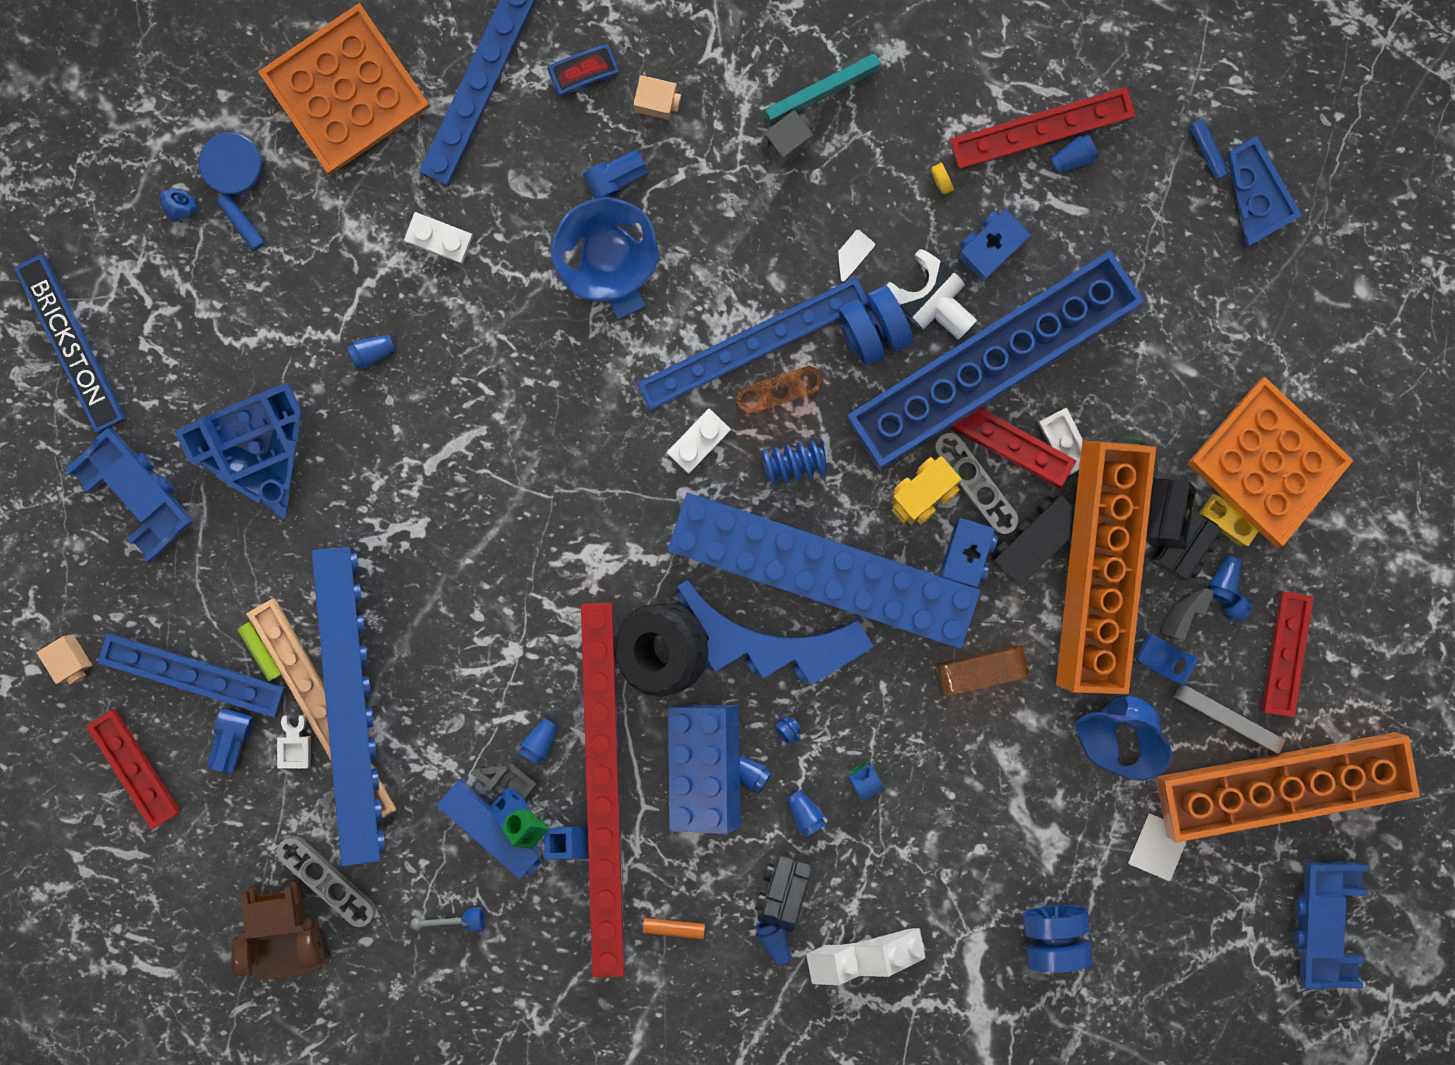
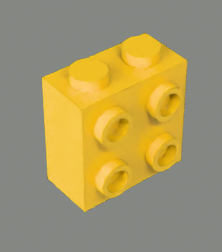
M942 456L937 460L930 457L918 468L916 472L917 477L912 481L907 477L894 488V496L891 502L894 506H892L893 509L891 511L901 523L904 524L908 521L912 526L918 521L922 525L936 511L934 506L941 501L945 505L960 491L958 485L962 479Z

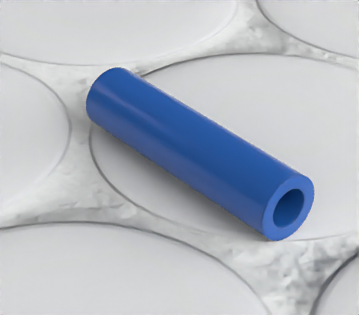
M1202 118L1190 124L1189 127L1215 181L1230 174L1204 119Z
M227 194L217 198L216 203L252 251L260 249L265 242L233 198Z

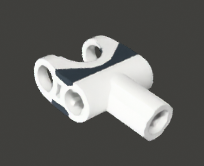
M919 249L914 254V257L925 273V287L918 292H908L902 288L899 289L891 282L887 286L896 297L905 317L917 328L923 331L935 318L959 340L977 321L954 299L965 284L945 263L927 251Z

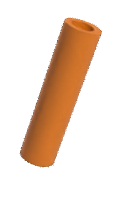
M644 918V934L704 939L705 924Z

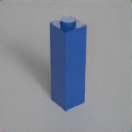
M462 778L456 782L437 804L443 812L518 879L525 873L531 876L542 863L538 858L543 851L537 845L533 849L512 846L490 812L492 805Z

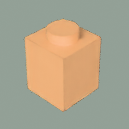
M640 75L633 104L634 112L670 120L672 112H678L681 101V94L677 93V84Z
M74 635L62 636L36 652L55 684L68 682L69 685L74 684L86 676L85 670L93 666Z

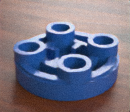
M227 132L212 137L204 145L199 156V170L203 180L215 191L230 196H243L258 182L264 160L256 145L248 138L238 133Z

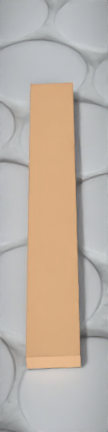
M273 598L246 614L331 760L324 682L278 602ZM379 780V790H373L374 800L379 799L381 802L383 818L397 809Z

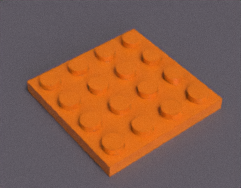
M360 2L258 71L329 175H332L431 107Z
M1266 377L1258 380L1187 464L1278 549L1285 545L1353 460Z

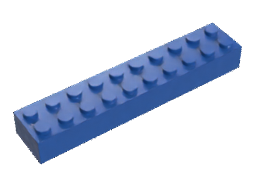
M1111 250L851 412L847 415V422L881 472L1135 313L1145 301Z
M688 492L686 493L667 550L668 552L962 649L981 592L979 589Z
M350 547L312 550L341 866L380 861L379 853L385 852L384 833L382 830H377L376 824L377 821H382L381 802L379 799L374 800L373 790H379L377 768L371 769L370 759L376 758V747L374 738H368L367 729L373 727L372 708H365L364 698L370 696V684L368 676L362 677L361 665H367L366 646L359 645V634L365 633L363 615L357 616L356 603H362L360 584H354L353 573L359 572L357 553H351Z

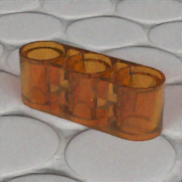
M806 366L748 385L739 391L736 399L737 407L745 415H755L812 396L822 386V374L817 368ZM805 373L814 375L817 381L816 386L812 389L802 387L800 384L801 375ZM775 383L784 384L788 390L787 396L783 399L773 397L770 390L772 385ZM751 392L757 395L759 399L757 407L753 409L744 407L741 402L744 394Z
M1023 645L937 665L944 696L956 695L1030 676Z

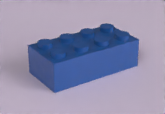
M680 704L668 707L670 831L729 834L740 829L739 705Z

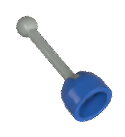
M473 907L467 909L461 918L423 921L419 918H414L411 920L410 926L413 930H419L421 927L462 924L463 928L469 932H483L485 929V913L483 907Z

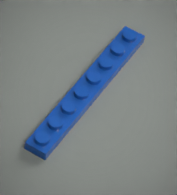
M536 0L499 1L419 170L422 175L449 187Z

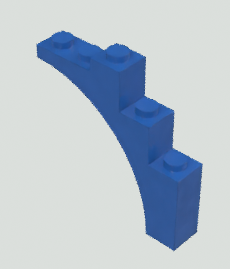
M689 579L677 586L680 590L676 594L678 600L686 609L689 607L692 609L700 621L704 632L709 637L707 641L709 654L706 668L712 666L715 672L745 653H748L750 656L745 661L754 675L760 673L762 678L767 677L795 659L797 664L792 667L801 682L807 679L810 685H813L874 647L857 619L839 628L811 636L783 637L768 635L747 629L720 614L703 599Z

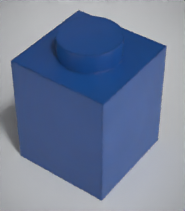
M549 828L544 835V860L589 859L588 828Z

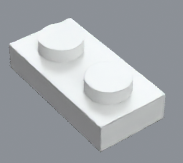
M415 212L404 241L463 264L473 239V234Z
M1064 408L1037 423L1048 445L1077 460L1070 473L1072 474L1079 470L1083 439L1068 409Z
M708 409L667 453L689 474L731 429L713 411Z

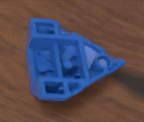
M289 382L268 389L174 431L189 461L197 466L201 465L214 473L215 477L255 502H260L284 520L286 519L302 413Z

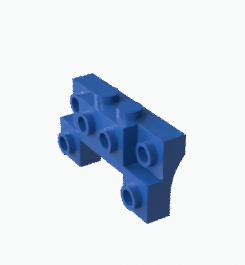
M107 428L65 470L68 474L75 475L83 484L82 489L85 493L94 492L104 482L108 484L138 520L144 523L127 540L130 544H136L144 553L143 559L146 562H153L175 543L174 539L195 521L178 503V498L172 492L175 488L171 482L164 476L159 477L153 471V462L144 453L138 454L133 452L114 429Z
M1305 862L1304 890L1299 891V899L1295 901L1298 929L1294 931L1293 935L1294 946L1297 948V952L1301 954L1299 985L1305 989H1363V982L1358 980L1359 964H1364V958L1359 954L1344 953L1346 897L1343 896H1367V890L1362 888L1363 872H1368V865L1362 862Z

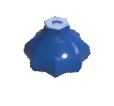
M170 187L167 191L159 194V199L162 203L161 208L166 212V218L172 222H178L180 218L187 219L198 211L195 198L188 195L184 190H176Z

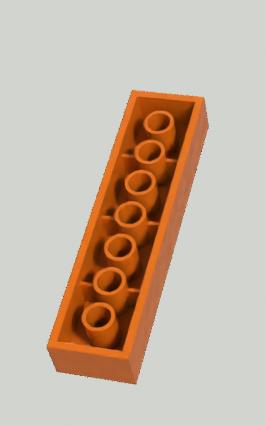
M1082 440L1056 679L1057 686L1071 692L1129 694L1156 447Z
M1396 732L1156 776L1166 834L1174 842L1420 797L1409 736Z

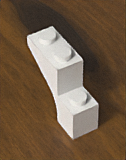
M920 928L907 929L857 943L824 945L806 954L812 984L841 985L858 976L889 977L925 959Z

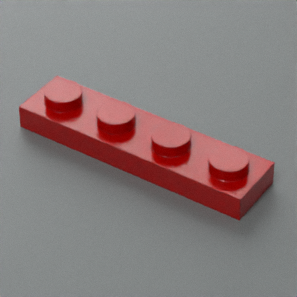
M982 408L953 426L954 431L1059 489L1062 488L1077 460Z
M1280 591L1261 712L1295 717L1314 596Z
M116 708L111 709L86 725V728L151 830L181 812Z

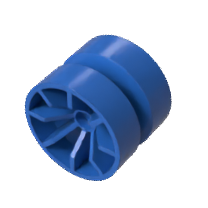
M887 285L867 293V304L870 312H867L857 299L837 309L844 337L852 352L857 354L865 367L884 358V348L881 339L885 341L893 352H897L914 343L907 319L896 297Z
M1051 905L1035 907L1023 912L1024 934L1027 937L1036 939L1025 946L1027 967L1029 969L1040 972L1062 973L1081 970L1093 964L1091 941L1080 937L1090 932L1087 908L1076 905Z

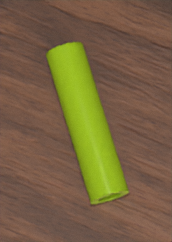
M248 622L239 627L237 631L268 682L279 677L281 673L252 623Z

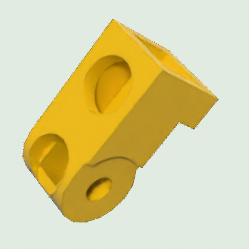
M1216 494L1210 496L1199 512L1200 515L1222 529L1220 532L1229 537V540L1238 546L1248 547L1259 532L1231 504Z

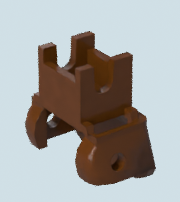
M300 880L292 881L290 883L291 886H286L282 893L259 895L258 886L253 885L247 888L248 891L240 894L245 931L240 932L233 939L231 968L235 976L251 975L265 979L292 978L318 970L329 961L331 953L320 929L319 921H312L311 917L304 916Z

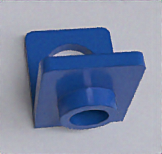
M1153 634L1147 636L1136 657L1138 662L1181 685L1186 684L1198 662V658L1173 647ZM1185 659L1186 667L1184 671L1176 675L1174 672L1175 665L1180 660Z

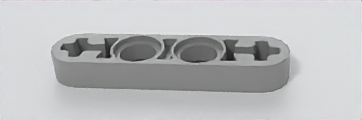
M945 433L939 436L934 444V451L938 458L942 456L958 475L961 464L970 463L974 466V477L970 480L962 479L959 486L988 525L996 528L995 532L999 534H1008L1014 531L1018 524V516L1015 510L961 438L953 433ZM944 439L948 442L953 440L956 443L953 450L957 456L961 455L962 452L966 455L965 458L958 460L953 467L949 461L955 458L950 452L943 453L941 451L944 447L942 442ZM982 487L990 488L993 492V500L987 505L981 504L977 499V492ZM999 501L1002 503V506L997 508L1002 515L1009 514L1011 517L1008 520L1010 525L1008 528L997 526L996 522L999 521V517L995 512H991L990 515L986 512V510L995 507Z
M1180 684L1174 695V698L1276 754L1281 752L1286 743V740L1186 685Z
M289 836L280 842L277 847L279 860L354 927H363L372 921L376 912L375 904L311 845L299 836ZM286 844L288 846L296 844L299 847L296 852L300 857L304 858L307 854L310 856L302 864L301 868L297 865L301 861L298 856L293 855L289 857L286 854L289 850ZM310 863H318L323 868V875L320 879H312L308 875L307 867ZM339 883L345 887L346 896L343 899L337 900L331 896L330 887L332 884ZM352 894L356 897L352 901L356 907L360 908L363 905L367 908L365 911L367 918L361 916L359 919L356 918L354 914L357 910L351 904L346 909L342 906L351 898Z

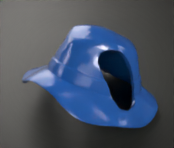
M612 197L591 199L570 210L561 220L551 243V257L554 268L566 287L576 296L593 301L616 300L633 293L653 274L659 258L654 228L647 215L637 206ZM639 223L643 232L642 241L638 243L616 224L631 226ZM583 237L579 268L575 270L566 264L563 254L574 249Z
M1130 695L1117 696L1099 712L1086 714L1074 722L1086 756L1097 766L1116 775L1131 780L1144 781L1161 775L1171 764L1173 753L1170 744L1161 732L1159 714L1149 703L1140 698ZM1124 722L1130 724L1135 729L1140 742V754L1137 762L1127 766L1120 762L1116 736V726Z

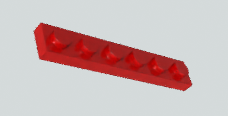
M1124 87L950 139L949 143L957 169L962 170L1131 120L1135 117V112L1128 89Z

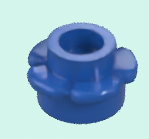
M1238 593L1237 597L1233 598L1232 603H1223L1222 608L1227 614L1225 617L1228 620L1235 619L1236 621L1245 619L1251 613L1252 600L1246 598L1242 593Z
M781 716L779 722L774 725V729L779 737L788 745L795 740L800 741L799 733L802 731L800 725L792 717L786 719Z

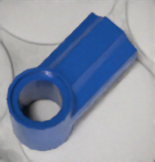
M637 149L610 163L603 162L595 165L583 173V177L594 198L614 197L621 191V188L649 175Z
M227 708L221 709L214 726L216 737L207 763L208 767L222 773L232 774L235 772L243 743L249 738L253 727V716Z

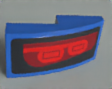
M608 44L575 54L547 67L558 97L586 89L589 84L616 77L619 73Z

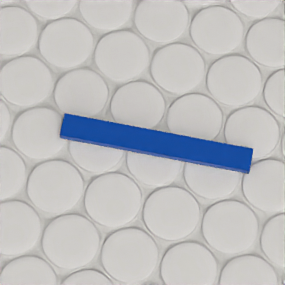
M855 277L637 382V385L649 410L652 411L840 320L837 309L855 299L864 307H867V297L858 278Z

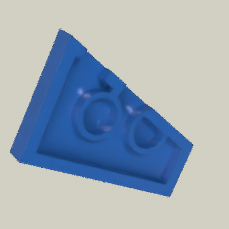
M1257 136L1227 153L1246 247L1302 216Z

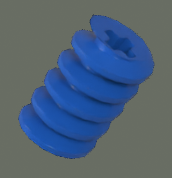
M822 439L819 448L813 440H810L807 450L799 442L796 444L795 452L787 444L784 446L783 454L775 446L772 448L771 456L768 455L765 448L761 449L765 476L770 479L773 486L777 485L778 476H781L785 484H787L790 480V474L795 476L797 482L801 481L803 472H806L810 480L813 479L815 470H818L822 478L826 475L827 462Z

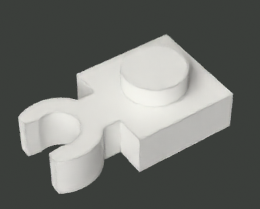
M284 715L281 719V726L286 732V736L277 737V768H310L311 736H302V731L307 725V718L305 715H300L298 726L293 727L289 722L290 716Z

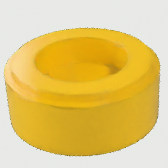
M939 163L931 167V173L941 194L946 195L954 191L943 164Z

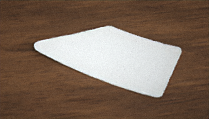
M856 230L838 251L840 275L843 282L875 246V243L860 230Z

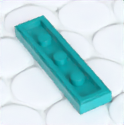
M872 54L766 108L765 118L769 126L776 124L793 110L797 113L878 72L881 63L876 54Z

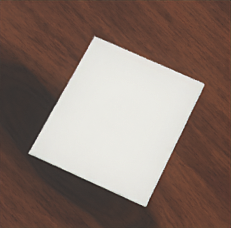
M1149 813L1128 864L1170 881L1187 841L1174 842L1168 838L1164 819Z

